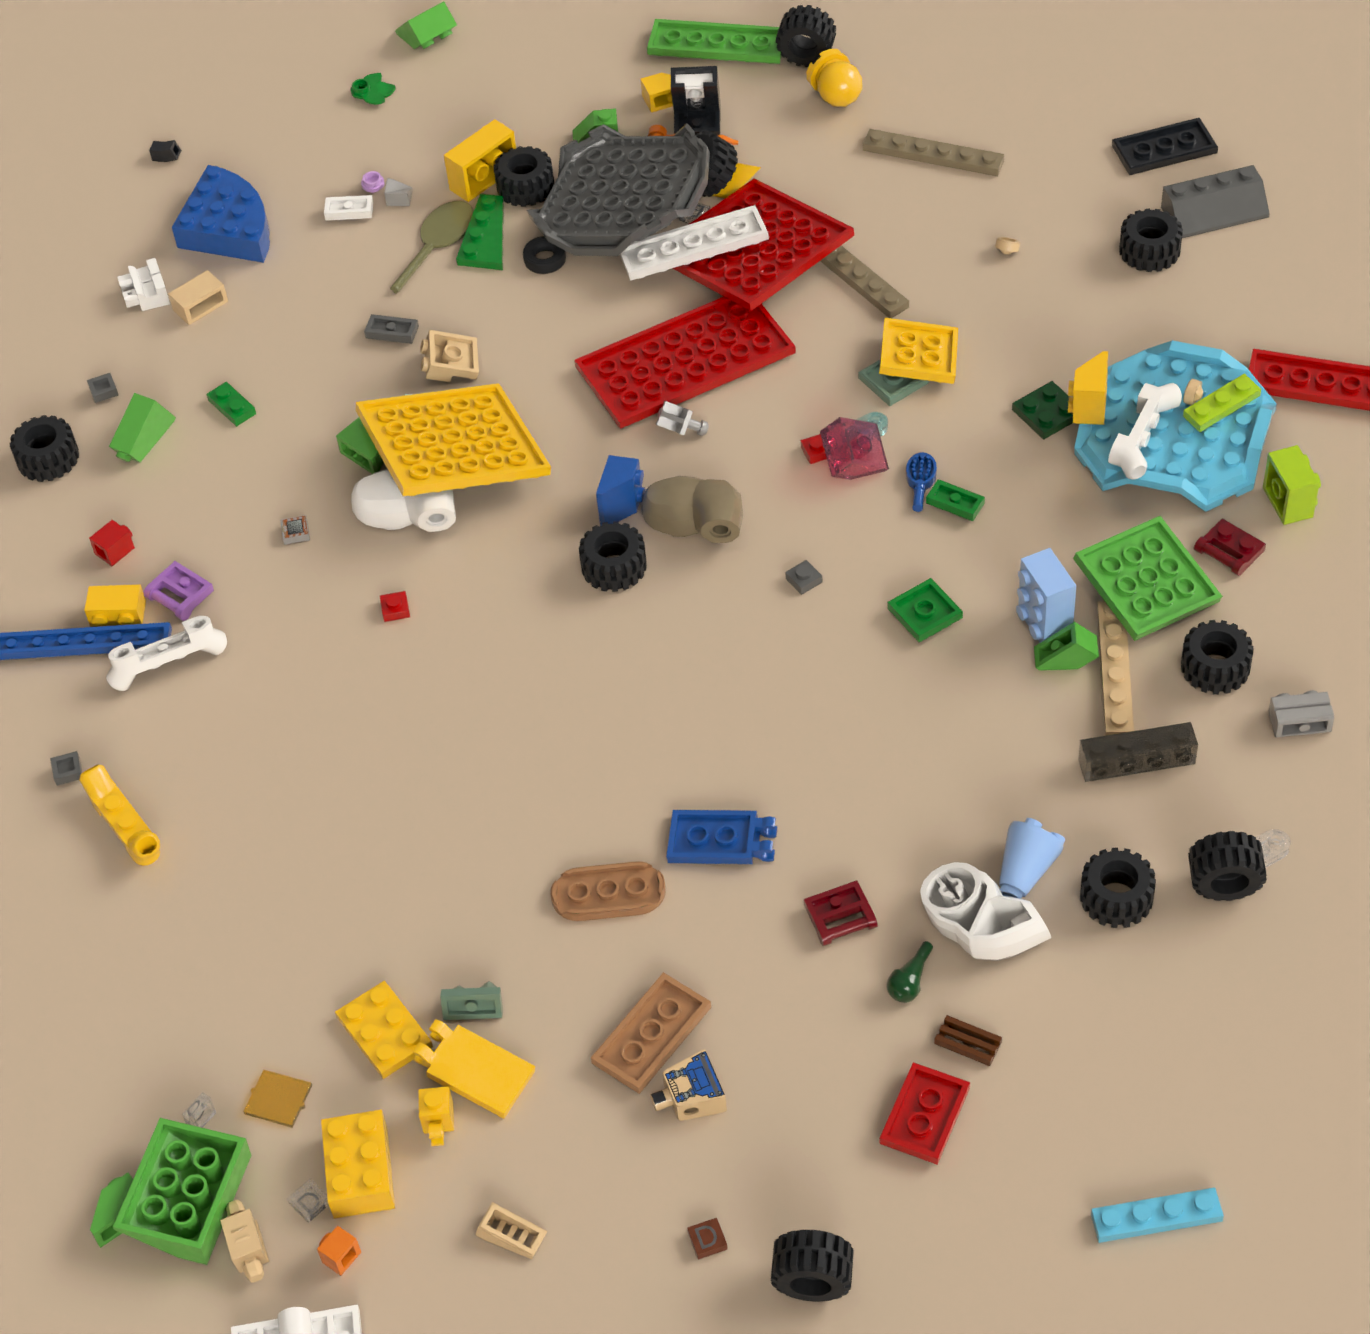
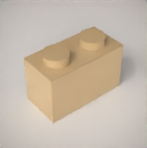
M208 270L168 293L173 311L188 325L228 302L224 284Z

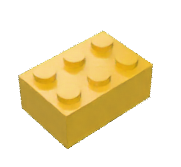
M494 119L445 153L444 161L449 190L465 201L470 202L494 185L496 182L493 168L496 159L500 158L503 152L507 153L511 148L516 149L514 131Z
M382 1109L321 1119L327 1200L333 1218L395 1209L388 1129Z

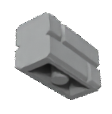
M1310 690L1299 695L1282 693L1276 697H1271L1269 717L1275 737L1332 732L1334 713L1330 705L1328 692L1318 693L1315 690Z

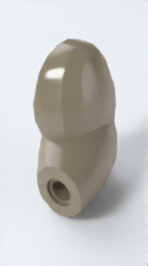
M675 476L657 481L648 486L642 498V515L650 527L673 537H687L700 533L703 538L712 543H729L735 540L740 533L743 519L741 494L725 480H704L691 476Z

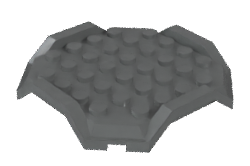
M687 123L674 136H624L603 124L588 132L590 137L580 143L575 139L560 147L558 178L542 208L527 210L529 217L547 241L575 256H619L634 241H641L662 230L678 217L693 215L708 184L710 152L707 145L701 138L698 139L694 130Z

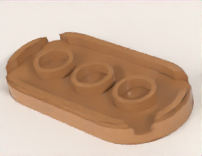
M637 861L569 869L562 873L557 881H554L550 894L552 905L560 916L572 921H587L647 914L655 910L662 903L666 893L664 876L659 870L657 871L655 868H652V865L646 862Z

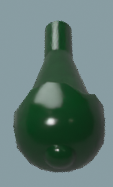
M923 942L916 955L901 969H895L890 974L886 987L889 995L896 1001L902 1003L911 1002L920 993V980L924 963L933 949V945L930 942Z

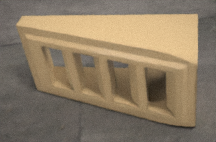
M492 1202L480 1222L475 1235L487 1242L533 1259L547 1231ZM494 1220L500 1221L496 1230L491 1227ZM506 1224L512 1226L507 1235L501 1233ZM517 1229L523 1231L518 1241L512 1239ZM528 1234H532L534 1238L529 1247L523 1245Z

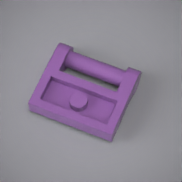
M174 561L145 587L143 593L147 599L157 601L173 611L177 618L185 621L190 617L192 610L210 595L214 589L210 582ZM165 587L184 599V601L180 604L162 593L161 590Z

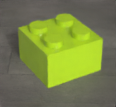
M1298 445L1268 452L1263 489L1283 525L1313 518L1315 506L1318 504L1317 494L1318 489L1321 487L1319 475L1314 473L1310 467L1308 456L1302 453Z

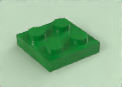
M932 578L887 602V609L919 643L963 618V611Z

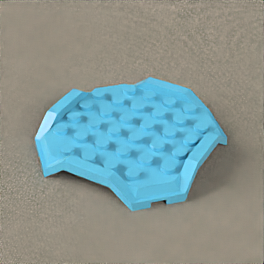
M1172 340L1143 350L1108 366L1104 425L1079 424L1074 454L1084 467H1088L1093 474L1094 481L1102 491L1126 484H1133L1181 494L1207 512L1222 505L1223 500L1235 495L1238 497L1254 489L1260 457L1277 403L1248 368L1224 350ZM1244 373L1261 388V395L1202 432L1196 430L1183 417L1184 409L1191 406L1183 402L1186 387L1191 379L1202 381L1204 393L1201 399ZM1145 383L1157 387L1175 383L1180 388L1182 394L1181 404L1179 407L1159 413V422L1155 429L1151 428L1147 446L1140 449L1147 462L1146 473L1138 479H1128L1121 467L1108 463L1113 443L1119 433L1126 436L1130 435L1140 415L1136 413L1138 395Z

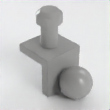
M664 401L663 406L658 411L656 425L685 435L687 428L697 431L698 435L703 436L709 428L707 421L701 420L699 422L691 419L693 411Z

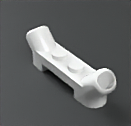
M1145 383L1138 395L1136 412L1140 415L1129 436L1118 434L1108 459V463L1121 467L1128 479H1138L1146 473L1148 466L1140 449L1147 446L1150 439L1151 428L1155 429L1159 422V413L1180 406L1182 394L1178 385L1169 383L1157 387Z
M197 616L182 622L185 631L136 650L131 642L120 645L108 654L112 666L106 675L107 682L112 688L125 691L129 689L138 673L149 669H156L162 664L175 659H182L195 651L202 650L213 655H219L226 648V635L223 631L213 628L209 617Z

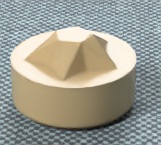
M998 237L995 247L1000 249L1003 254L1009 255L1013 252H1019L1020 241L1008 237Z
M1196 379L1189 381L1183 396L1185 404L1193 405L1202 398L1204 393L1202 381Z

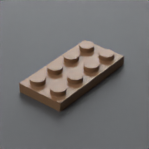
M663 972L591 1057L592 1064L640 1094L711 1009V1001Z

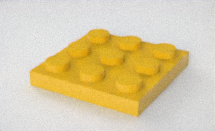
M884 318L879 374L954 384L958 328Z

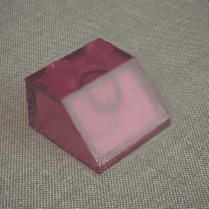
M839 417L820 431L832 477L852 480L885 472L889 469L876 423Z

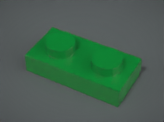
M227 381L206 394L208 401L236 427L256 415L255 407Z
M938 479L926 496V504L974 521L985 504V497Z

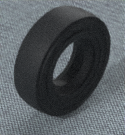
M544 236L530 240L525 245L523 259L530 271L548 274L559 270L564 265L566 251L548 242ZM542 251L554 253L553 256L546 259L536 257V254Z

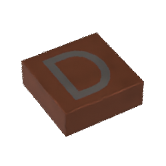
M717 1217L687 1227L698 1260L728 1249Z

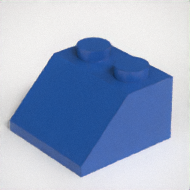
M608 456L596 492L600 526L604 522H608V524H613V521L619 522L637 513L639 504L642 503V498L646 491L645 487H642L644 471L640 470L639 459Z

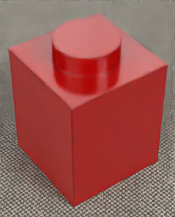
M114 520L109 521L89 537L95 555L110 566L115 565L135 548L131 538L133 534L130 529L125 525H119Z

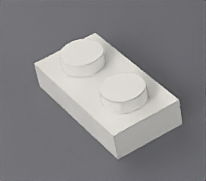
M372 195L327 197L325 200V220L372 218Z

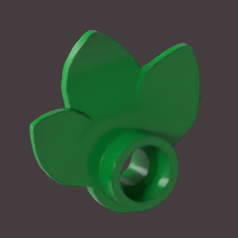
M373 73L365 76L363 79L355 80L352 83L351 95L354 98L363 99L366 103L378 105L384 103L385 98L393 94L396 86L381 82V73Z

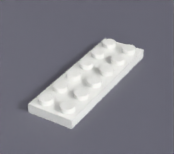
M753 205L655 234L641 241H634L620 254V257L631 281L681 265H688L701 259L711 258L728 251H735L748 245L758 244L769 240V236L756 206Z

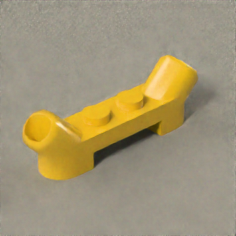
M97 764L81 773L79 781L89 796L94 809L100 816H103L124 844L127 853L133 861L142 866L154 863L160 856V840L158 836L151 832L113 782L105 767Z

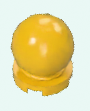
M828 49L819 54L821 57L814 64L812 62L809 64L806 72L807 81L814 90L820 93L822 99L833 107H846L855 102L863 86L862 77L858 69L850 64L847 56L838 49Z

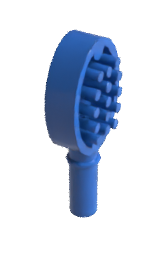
M925 452L913 455L908 460L906 466L907 483L914 491L912 509L916 512L923 510L924 494L934 484L937 475L935 459Z

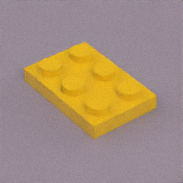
M385 980L335 1011L337 1019L383 1079L414 1059L416 1055L413 1054V1051L419 1042L425 1044L430 1049L433 1048L431 1039Z

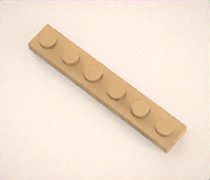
M1098 601L1097 613L1105 739L1134 738L1127 630L1106 602Z

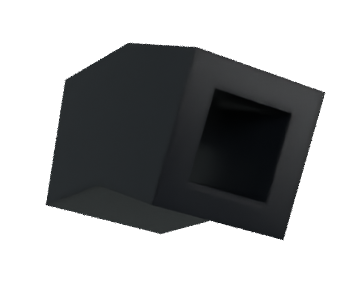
M175 140L166 142L153 141L149 149L152 161L157 162L178 160L182 151Z

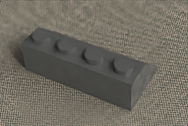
M1254 165L1163 186L1161 209L1163 212H1169L1170 216L1174 215L1178 218L1177 221L1181 222L1183 229L1182 238L1261 220L1270 216L1264 183Z

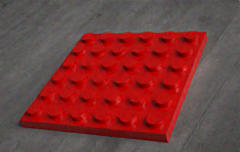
M754 178L690 224L755 205L768 231L769 240L672 269L752 311L855 236L854 228Z

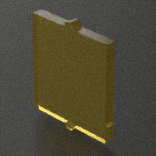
M263 1070L255 1088L251 1089L252 1095L243 1112L248 1116L293 1128L301 1109L305 1108L304 1102L311 1090L312 1083Z

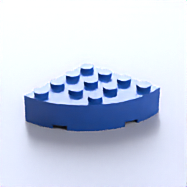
M208 165L172 226L177 248L264 263L270 246V230L264 204L258 192L248 181L239 175L218 166Z

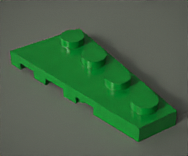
M480 194L456 257L458 266L503 270V196Z

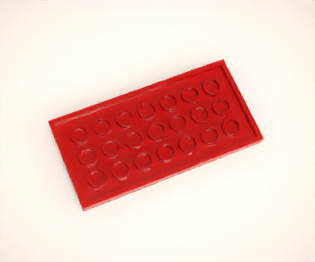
M721 297L577 358L574 362L576 369L621 429L658 413L664 401L675 405L793 355L796 353V346L762 304L750 311L726 297Z

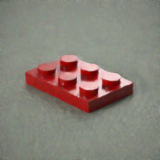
M913 1062L879 1138L880 1144L938 1165L970 1090V1082Z

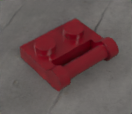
M1223 518L1204 537L1201 536L1194 545L1195 551L1200 554L1205 553L1231 568V572L1237 576L1243 574L1266 548V543Z
M857 880L804 899V907L814 925L822 946L831 944L832 940L864 928L870 930L878 927L875 914ZM859 912L863 916L827 929L825 925Z

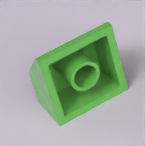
M443 1L408 20L397 28L395 32L413 49L420 46L425 49L435 43L433 39L438 36L442 40L453 33L451 29L457 26Z

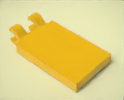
M435 1019L429 1028L432 1031L429 1037L440 1042L439 1046L433 1052L428 1046L419 1042L413 1051V1054L416 1055L413 1060L428 1068L426 1075L431 1080L444 1087L449 1086V1089L505 1119L533 1076L535 1066L460 1025L453 1032L442 1021Z

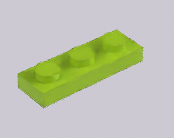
M1244 373L1184 409L1183 417L1196 430L1202 432L1261 395V388Z

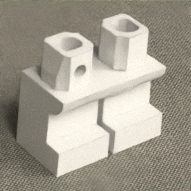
M156 258L146 260L148 266L136 269L134 266H128L130 273L117 277L127 308L140 304L142 311L170 304Z

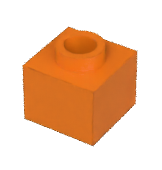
M338 1225L331 1233H327L321 1239L317 1248L322 1263L340 1276L361 1253L357 1239Z

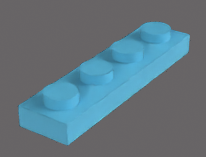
M1215 1187L1091 1209V1217L1098 1243L1223 1222L1224 1218Z

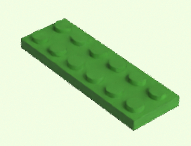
M655 19L647 46V54L657 56L780 64L782 58L780 55L781 51L777 50L776 43L779 27Z

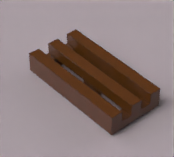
M946 1015L944 1024L939 1029V1034L934 1039V1044L988 1066H991L1002 1043L1001 1036ZM947 1035L957 1040H960L963 1044L948 1039L945 1036ZM975 1046L977 1048L989 1052V1054L983 1053L971 1047Z

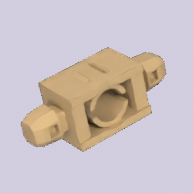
M240 1200L231 1201L226 1207L227 1218L220 1220L234 1265L239 1273L244 1272L247 1279L254 1283L262 1280L264 1276L262 1264L270 1261L258 1222L253 1218L251 1210H245Z

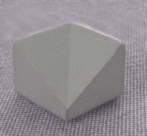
M387 178L384 192L387 206H410L412 187Z

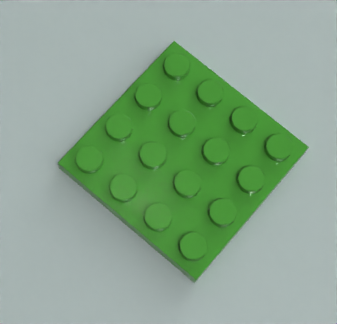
M1161 516L1078 551L1073 557V560L1134 641L1220 602L1223 597Z

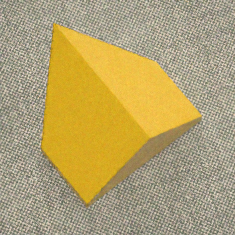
M737 163L735 166L737 168L732 175L731 181L727 183L724 189L722 188L718 194H713V196L727 198L744 186L761 167Z

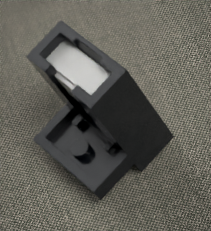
M717 66L671 67L674 134L687 123L694 130L695 135L704 131L720 135L721 100Z

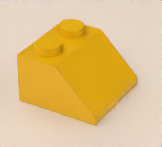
M1102 351L1077 368L1074 381L1069 380L1068 396L1073 397H1069L1068 413H1073V423L1104 425L1108 351Z

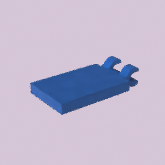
M673 810L666 856L668 863L753 864V857H756L765 862H772L775 856L773 841H760V835L766 838L777 837L776 818L770 816L758 818L757 811Z

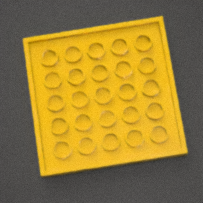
M499 383L356 402L355 411L402 496L464 489L506 481L513 482L515 480L539 478L551 474L549 462Z

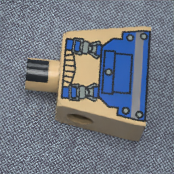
M705 1049L664 1070L662 1075L665 1089L650 1094L656 1111L673 1106L678 1120L681 1121L727 1111L726 1096Z

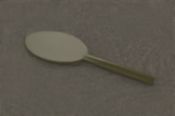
M464 201L448 202L439 206L427 216L420 231L422 242L425 245L391 286V290L395 294L403 288L434 248L449 246L465 235L474 212L470 204Z

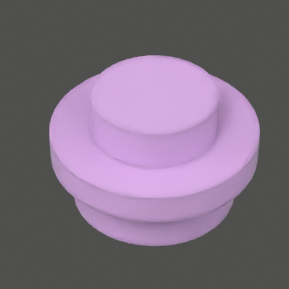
M376 171L365 173L361 181L363 190L372 193L381 190L385 184L384 178Z

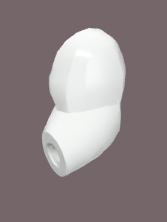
M388 469L373 473L359 480L354 485L351 494L352 511L357 519L366 525L376 528L396 530L414 524L428 532H436L448 529L456 520L452 489L417 494L415 496H402Z
M953 862L942 865L932 871L923 881L920 890L922 903L933 926L943 936L957 942L973 958L998 961L1014 957L1051 938L1048 928L1030 901L1003 896L998 885L985 872L979 871L970 864Z

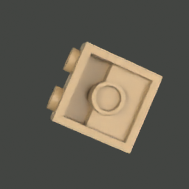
M429 330L426 339H422L420 345V353L425 354L421 361V371L426 372V379L450 382L452 376L476 380L479 374L477 338Z

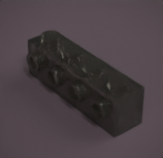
M1191 722L1082 739L1080 740L1078 761L1085 782L1194 765L1196 764L1198 742Z

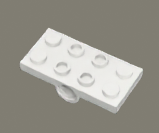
M357 1304L310 1313L308 1309L303 1307H291L279 1312L278 1319L231 1327V1334H362L360 1309Z

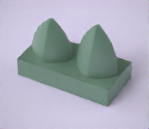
M490 981L480 988H464L459 985L453 989H441L440 998L443 1020L502 1018L503 1016L501 988L495 986Z

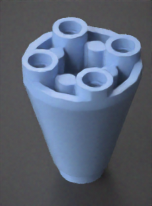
M1026 818L1025 822L1013 821L1009 825L999 880L1002 895L1019 899L1025 897L1061 854L1065 838L1058 833L1042 829V824L1032 818Z

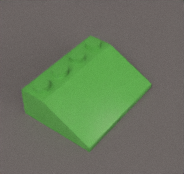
M159 1118L115 1220L113 1229L177 1258L207 1265L222 1230L220 1220L227 1217V1204L234 1200L252 1156L246 1138Z

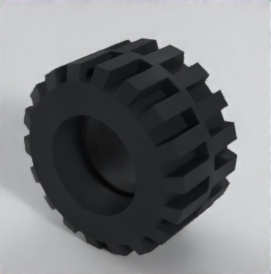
M798 5L797 9L794 7L790 8L789 12L784 14L776 37L777 50L781 51L780 55L783 58H788V62H794L796 66L804 65L809 67L811 62L814 64L821 57L819 55L821 52L832 49L836 36V25H833L834 20L828 18L829 14L827 12H821V9L818 7L816 9L812 8V5H807L806 7Z
M704 131L703 133L699 132L696 134V137L698 139L701 138L707 145L710 152L708 184L702 196L711 197L713 194H718L731 181L732 175L737 168L735 166L738 163V158L736 157L737 151L733 145L713 132Z
M532 146L511 148L507 153L503 152L500 158H497L493 169L497 193L499 196H503V200L507 204L511 203L513 206L521 205V207L536 205L537 202L545 201L544 198L548 197L554 186L551 158L548 157L545 151L541 152L539 148L534 149Z
M1150 208L1144 211L1138 210L1135 211V214L1128 215L1121 226L1119 253L1122 255V260L1128 262V266L1136 267V270L1139 271L1147 270L1146 272H1152V270H1156L1158 272L1162 271V268H1170L1171 264L1177 262L1181 252L1183 229L1181 222L1177 221V217L1174 215L1170 216V213L1167 211L1162 212L1160 211L1161 209L1150 210Z
M41 415L40 418L33 417L30 418V421L21 423V427H17L14 430L15 434H12L10 437V448L17 467L24 477L27 476L32 481L37 479L38 482H43L44 480L53 481V478L63 477L64 473H69L72 470V466H76L77 459L79 458V449L71 427L64 419H57V416L52 415L50 417Z
M613 521V524L604 522L602 526H593L592 531H587L584 534L585 538H581L579 546L581 570L587 583H591L592 587L596 589L601 587V591L605 592L608 589L612 590V592H618V589L621 588L623 590L629 589V585L634 586L638 583V579L643 578L644 571L647 568L645 543L641 533L638 534V530L635 527L630 528V525L627 523L621 525L618 521ZM619 555L618 557L606 558L608 556Z
M1209 620L1208 624L1201 622L1198 624V628L1192 627L1189 634H1186L1184 638L1181 657V671L1184 673L1186 681H1191V686L1195 689L1200 687L1202 692L1213 691V694L1218 695L1221 691L1227 694L1231 693V689H1239L1241 684L1246 683L1250 675L1254 652L1251 638L1246 637L1247 632L1244 629L1239 630L1238 625L1234 623L1231 625L1227 624V621L1221 620V623ZM1208 655H1220L1226 659H1214Z
M1235 831L1217 832L1216 834L1204 836V839L1197 840L1195 845L1189 849L1188 859L1193 889L1198 895H1203L1206 899H1214L1215 901L1242 899L1256 893L1255 891L1260 890L1263 884L1266 883L1267 874L1261 842L1256 840V837L1253 835Z
M1117 847L1112 848L1110 852H1107L1106 849L1101 850L1099 856L1092 855L1090 862H1086L1081 878L1080 902H1083L1082 907L1084 911H1089V917L1092 920L1099 919V924L1103 926L1108 923L1111 924V928H1117L1118 925H1123L1124 928L1130 927L1131 922L1134 924L1140 923L1141 918H1146L1149 910L1152 909L1156 886L1154 869L1150 868V862L1147 859L1142 861V855L1137 852L1131 854L1130 849L1124 848V851H1118ZM1111 883H1120L1126 885L1131 890L1118 893L1110 891L1104 886Z
M805 1229L782 1234L774 1242L771 1284L780 1293L799 1300L821 1302L839 1299L847 1295L849 1290H851L854 1249L844 1238L825 1231Z

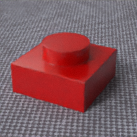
M825 433L800 440L801 448L810 464L834 457V449Z
M406 591L380 595L384 622L410 617Z

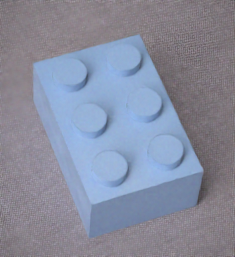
M1051 548L1021 558L1020 571H1018L1020 582L1017 589L1019 600L1016 611L1022 621L1025 620L1029 626L1032 638L1041 643L1074 622L1076 584Z

